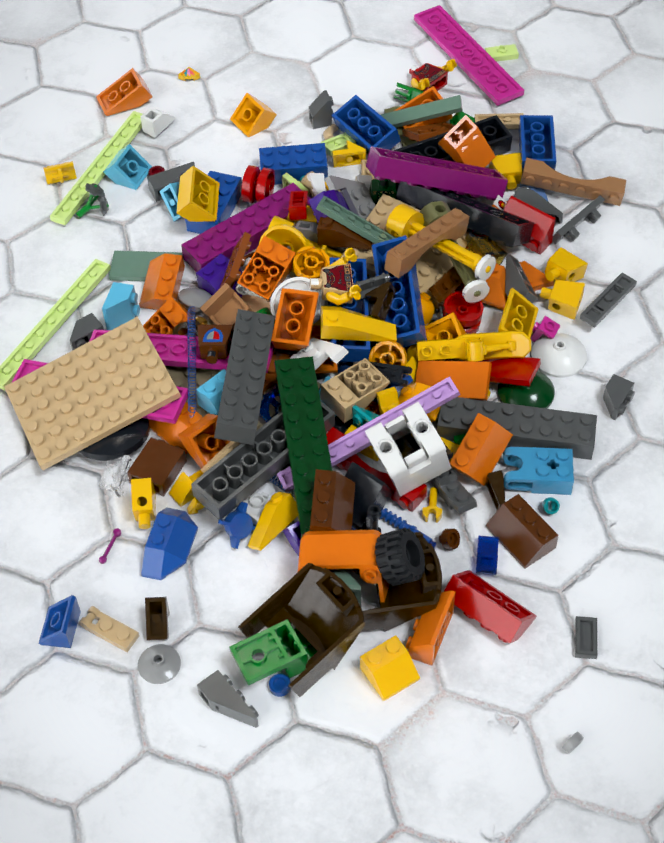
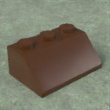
M316 469L310 531L352 530L355 482L337 471Z
M519 494L503 503L486 524V528L524 569L553 551L557 546L559 535Z

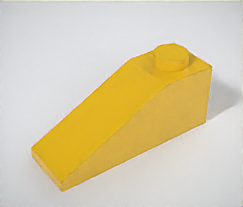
M277 492L265 504L248 543L250 549L261 551L298 516L296 502L291 493Z

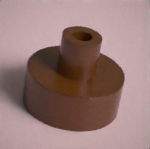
M454 528L445 529L439 536V542L442 543L445 549H456L460 544V534Z

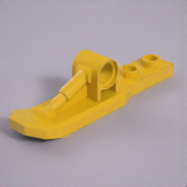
M523 331L462 334L453 339L417 341L418 361L452 358L464 361L524 358L531 351V338Z

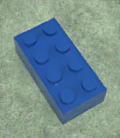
M357 95L353 96L332 114L337 127L355 140L358 146L365 148L368 155L371 146L391 150L401 141L397 129Z
M520 115L518 131L522 173L526 158L543 161L555 170L556 148L553 115Z
M325 143L259 148L260 169L269 168L274 170L275 185L282 184V175L288 173L297 181L311 171L314 173H324V179L328 177Z
M209 171L208 176L220 183L217 220L190 222L185 219L187 231L201 234L230 218L241 197V177Z

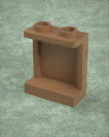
M227 283L200 308L216 325H233V328L235 327L238 309L254 312Z

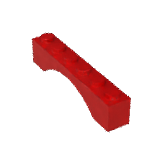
M332 427L326 433L328 445L345 436V434ZM357 454L336 465L340 469L348 471L351 463L355 462L383 481L394 492L390 499L397 502L403 509H408L411 512L427 496L426 484H422L400 496L387 473L370 467Z

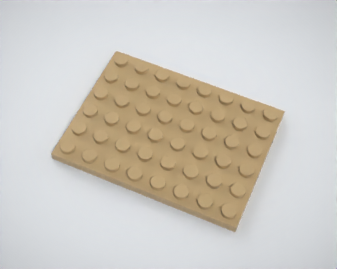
M138 316L4 386L42 470L53 466L182 397Z

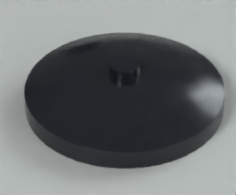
M141 418L84 448L79 453L89 459L98 461L116 460L128 456L138 450L147 440L150 432L149 421L146 418Z

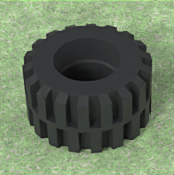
M402 528L381 534L377 538L375 544L376 562L382 577L387 583L392 584V586H398L422 578L425 572V557L420 541L414 532L409 528Z

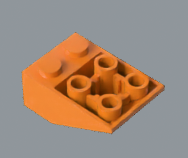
M467 115L438 143L458 163L485 168L496 157L479 128Z
M264 235L237 283L269 301L275 289L291 272L296 252Z
M171 296L149 318L143 327L146 333L173 335V329L176 325L188 322V310ZM182 328L178 334L185 335L189 331L186 328Z

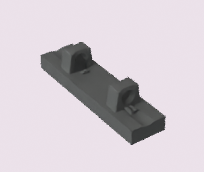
M601 195L598 196L554 234L552 242L557 244L564 237L573 242L580 235L576 227L587 218L594 224L600 219L601 214L597 209L605 199Z
M622 272L580 314V319L595 328L636 286L637 281Z

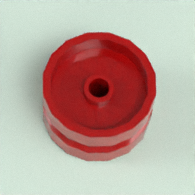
M248 165L242 180L241 196L243 202L254 203L255 200L259 202L273 194L275 185V172L273 169L263 168L260 171L259 167Z
M462 291L454 292L445 299L443 317L454 313L467 334L477 333L484 306L482 301L476 303L466 302Z

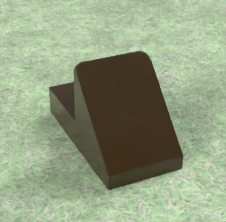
M386 282L365 294L369 302L374 304L371 310L373 318L385 321L397 291L391 282Z
M167 596L145 597L147 640L169 639L168 616L170 612Z

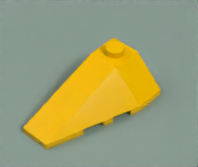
M320 306L321 339L397 341L395 324L342 307Z

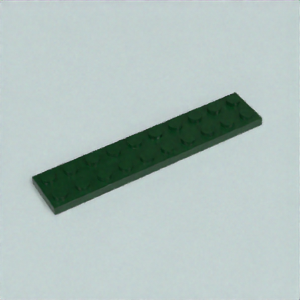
M313 357L274 360L301 538L304 533L310 531L316 469L333 471Z

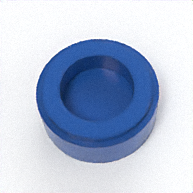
M285 674L272 676L269 681L270 692L277 697L287 695L291 689L288 686L291 683L289 677Z

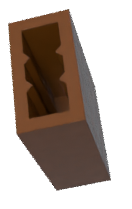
M151 437L127 472L130 483L131 479L151 478L156 494L165 496L187 462L185 450L179 446L167 444L161 439L157 440Z

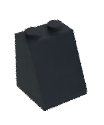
M352 462L345 477L355 482L352 527L356 530H367L370 527V519L367 517L369 506L376 504L382 510L394 492L383 481L355 462Z

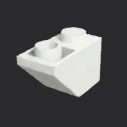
M154 108L148 109L140 117L143 132L153 137H157L175 120L174 116Z

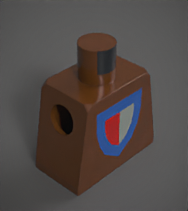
M198 325V343L201 358L206 359L209 364L217 363L218 359L228 358L234 333L233 325Z

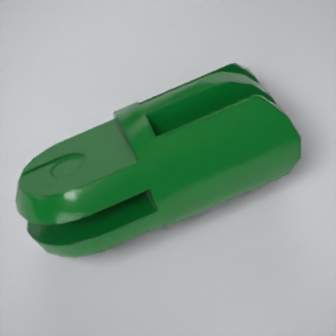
M397 82L396 86L402 89L396 88L395 93L399 95H394L393 98L409 102L424 91Z

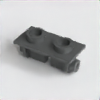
M382 273V275L360 282L356 281L353 285H359L362 290L359 292L361 294L360 299L366 298V293L389 282L390 276L389 274Z

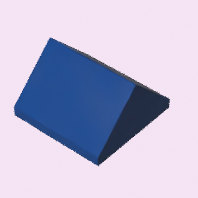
M71 595L49 606L38 644L71 648L81 613L75 596Z

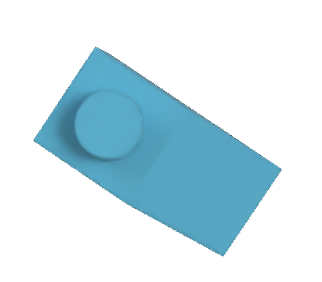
M180 182L170 183L159 191L174 221L181 218L176 213Z

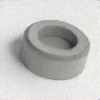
M577 731L562 748L567 753H571L583 741L584 737Z

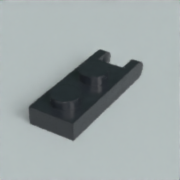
M370 362L390 381L389 385L408 386V381L402 378L404 373H412L413 369L411 367Z

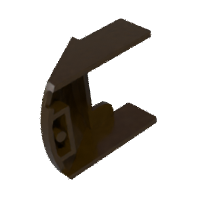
M421 532L414 533L420 541L425 557V572L422 578L398 586L389 584L385 602H380L378 584H376L380 608L363 611L365 626L361 631L384 628L386 632L436 609L442 588L441 565L432 544L426 541ZM353 569L357 574L360 575L359 569Z
M312 563L306 564L238 626L239 630L249 638L257 634L265 626L270 628L288 619L290 624H293L316 649L317 653L308 660L306 669L288 685L299 697L306 693L332 668L336 669L365 626L362 608L347 584L330 570L315 566Z

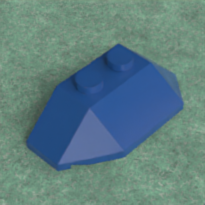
M166 507L158 512L145 545L142 577L163 580L168 574L176 571L187 562L198 527L186 511Z

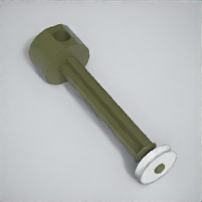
M437 201L424 206L420 211L424 217L423 226L430 225L451 210L447 203ZM449 239L452 242L458 244L456 240L454 241L452 239ZM449 256L465 285L462 291L465 301L476 303L483 300L490 291L487 282L476 279L470 267Z

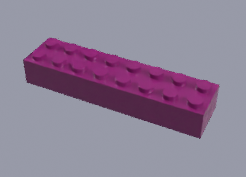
M372 146L370 147L366 163L370 173L378 180L391 179L394 183H401L402 181L407 182L411 186L419 184L427 189L435 187L444 192L452 190L457 194L464 195L468 193L476 198L485 196L493 201L496 200L498 195L503 198L508 179L495 169Z
M291 183L181 244L183 259L196 272L219 254H223L230 259L235 245L244 232L251 234L249 241L252 242L245 255L257 249L262 235L268 229L274 216L287 220L290 192L302 190L295 183ZM308 196V204H307V205H309V206L311 207V205H310V203H309V200H310L311 198Z

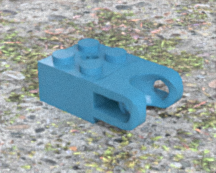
M507 447L504 450V462L519 469L505 474L503 480L506 489L531 491V493L571 495L574 483L573 449Z

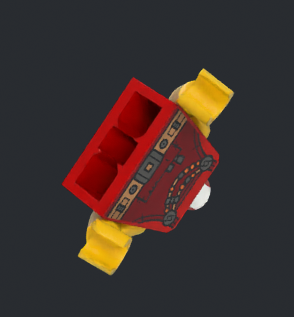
M455 59L447 61L446 65L442 67L425 63L419 68L415 65L411 66L409 69L411 86L422 91H426L432 86L437 91L447 85L448 72L453 71L457 67Z

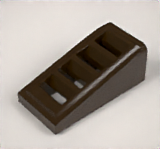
M502 470L488 473L486 486L496 510L505 503Z

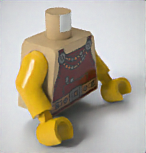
M348 248L345 251L346 257L342 256L334 263L321 269L320 278H310V290H321L322 299L336 305L352 303L353 298L359 300L361 298L359 292L362 290L359 285H353L351 264H348V261H357L356 251L353 248Z

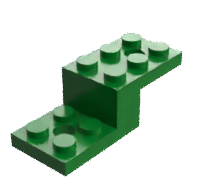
M288 619L229 646L230 652L248 686L283 669L290 679L302 673L306 669L308 660L317 653L316 649L298 629H293ZM256 653L264 655V658L259 661L254 660L252 657Z

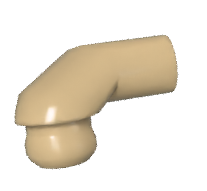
M332 124L323 132L324 140L334 137L333 134L338 130L337 125Z

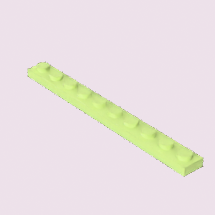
M136 111L131 113L50 215L51 221L66 226L90 195L85 190V185L87 183L98 185L106 175L103 171L116 154L129 145L142 129L140 118L143 115L142 113Z
M95 259L0 365V389L5 391L4 386L12 382L24 359L32 360L107 275L111 268L110 264Z

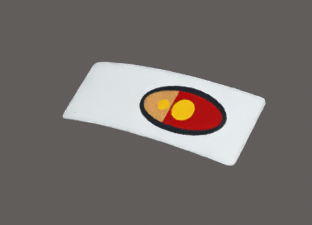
M498 195L493 204L500 210H504L507 202Z

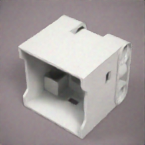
M419 402L403 409V415L384 424L385 427L380 422L365 430L377 457L400 496L451 469L446 447ZM411 432L421 449L403 459L394 441Z

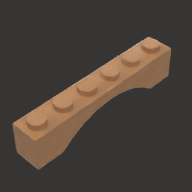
M526 158L520 184L595 200L601 195L605 199V203L620 206L625 193L626 180L611 176L594 180L573 178L555 171L543 161Z
M456 208L387 251L384 270L400 278L409 272L419 258L434 244L445 239L455 241L466 234L470 216Z

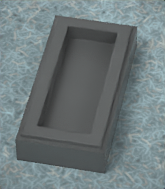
M576 616L575 658L597 659V618Z

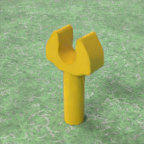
M434 487L430 488L429 506L422 508V517L425 522H428L429 514L433 513L436 515L435 520L438 523L442 518V508L437 507L438 490Z

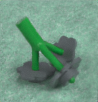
M87 183L85 190L90 193L87 204L76 212L77 216L81 218L89 210L99 208L103 216H105L109 210V205L106 201L104 190L97 184ZM98 200L100 205H93V203Z

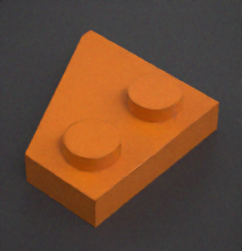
M526 261L519 262L534 291L540 290L542 287L554 286V281H548L543 272Z

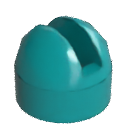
M552 497L546 498L542 504L544 511L548 514H555L560 508L559 502ZM549 501H550V505H551V509H550V510H549V508H548V502H549Z

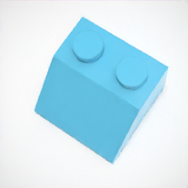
M129 144L116 154L103 172L115 184L136 190L149 174V169L152 166Z
M113 282L102 307L107 330H113L139 315L140 305L137 302L138 294L135 292L134 285Z
M225 369L196 389L198 405L210 414L218 415L226 375Z

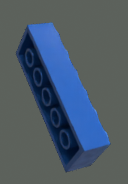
M407 235L372 245L376 276L382 275V273L389 274V282L397 290L385 321L396 325V342L400 343L403 347L415 345L417 341L427 340L416 263L409 272L400 278L384 270L387 251L408 239Z
M330 257V264L334 263L340 258ZM357 259L356 262L348 261V264H351L353 283L366 280V259ZM353 298L352 303H344L342 305H336L328 301L329 306L342 307L369 316L367 298L360 300ZM330 339V343L341 345L348 350V353L340 361L359 362L364 358L368 360L370 341Z

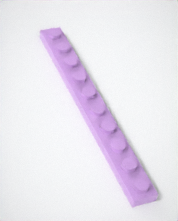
M448 377L330 443L328 447L332 467L371 445L365 433V430L380 422L385 427L384 424L403 415L402 410L416 402L420 403L427 414L458 397L460 393L452 379ZM290 467L277 473L286 492L294 489Z

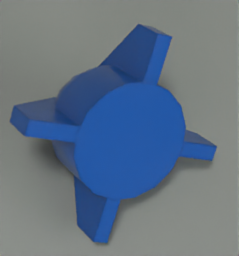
M241 502L235 511L229 513L225 519L218 521L219 524L224 525L225 531L230 536L231 547L238 549L240 539L246 538L256 527V525H253L252 518L246 514L248 506L246 502Z

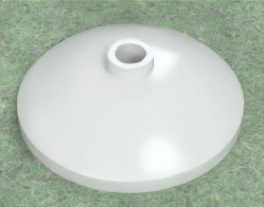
M293 277L287 279L273 292L270 309L275 319L282 288L318 292L319 297L313 325L320 319V306H325V300L322 299L321 290H310L309 278Z
M556 333L553 339L543 335L536 340L531 349V358H539L541 360V365L538 369L540 372L551 377L565 378L579 373L584 368L587 360V351L577 338L565 333Z

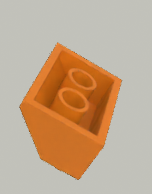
M164 253L150 261L139 303L140 308L158 310L171 296L177 300L185 268L182 255Z
M282 288L271 339L276 349L295 351L309 347L319 297L318 292Z
M185 402L176 424L148 419L150 428L167 444L181 447L185 450V454H187L188 452L178 434L203 416L197 411L195 414L192 413L194 410L189 409L188 411V403Z
M478 413L450 462L451 468L485 486L488 473L493 472L513 434L495 421Z
M454 591L441 592L436 609L423 614L420 619H416L413 627L415 633L413 637L409 636L406 644L411 659L433 665L454 613Z

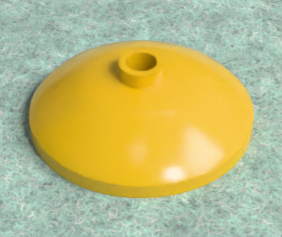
M284 224L270 227L264 232L259 241L260 244L265 235L286 248L289 245L291 250L296 253L299 249L309 246L305 236L299 230Z

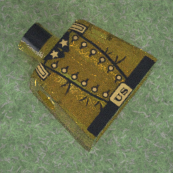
M469 233L465 237V241L468 243L465 249L482 257L489 254L491 257L496 258V263L499 265L502 264L508 254L494 241L488 239L487 236L476 237L473 233Z

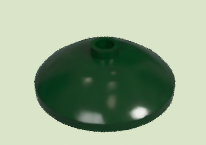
M537 371L530 386L499 383L498 397L501 403L547 409L554 400V385L540 371Z

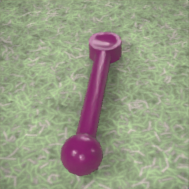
M119 528L113 530L114 535L103 556L99 557L101 564L107 562L106 557L116 538L121 536Z

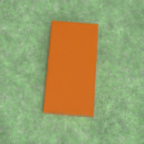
M422 360L418 361L415 383L434 386L450 377L460 393L458 397L487 401L492 364L490 362Z

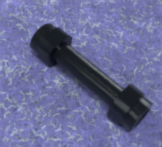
M373 504L367 510V517L370 519V527L367 530H377L381 533V528L378 527L381 509L378 505Z

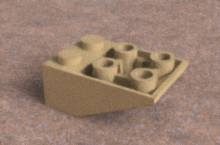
M364 358L321 384L320 399L345 423L352 419V407L354 405L365 409L377 397L376 392L384 390L390 384V381Z

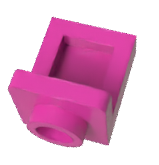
M544 316L539 323L535 322L531 340L535 342L542 334L553 339L560 325Z

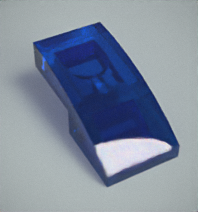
M478 535L477 574H497L499 537Z

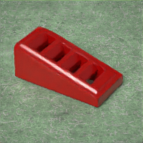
M308 191L290 192L288 208L290 220L307 219Z

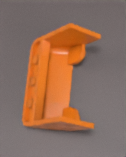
M308 531L303 534L300 540L298 572L308 563L323 569H359L363 581L370 584H378L380 602H385L389 589V583L382 577L376 562L375 544L377 538L381 535L379 531Z

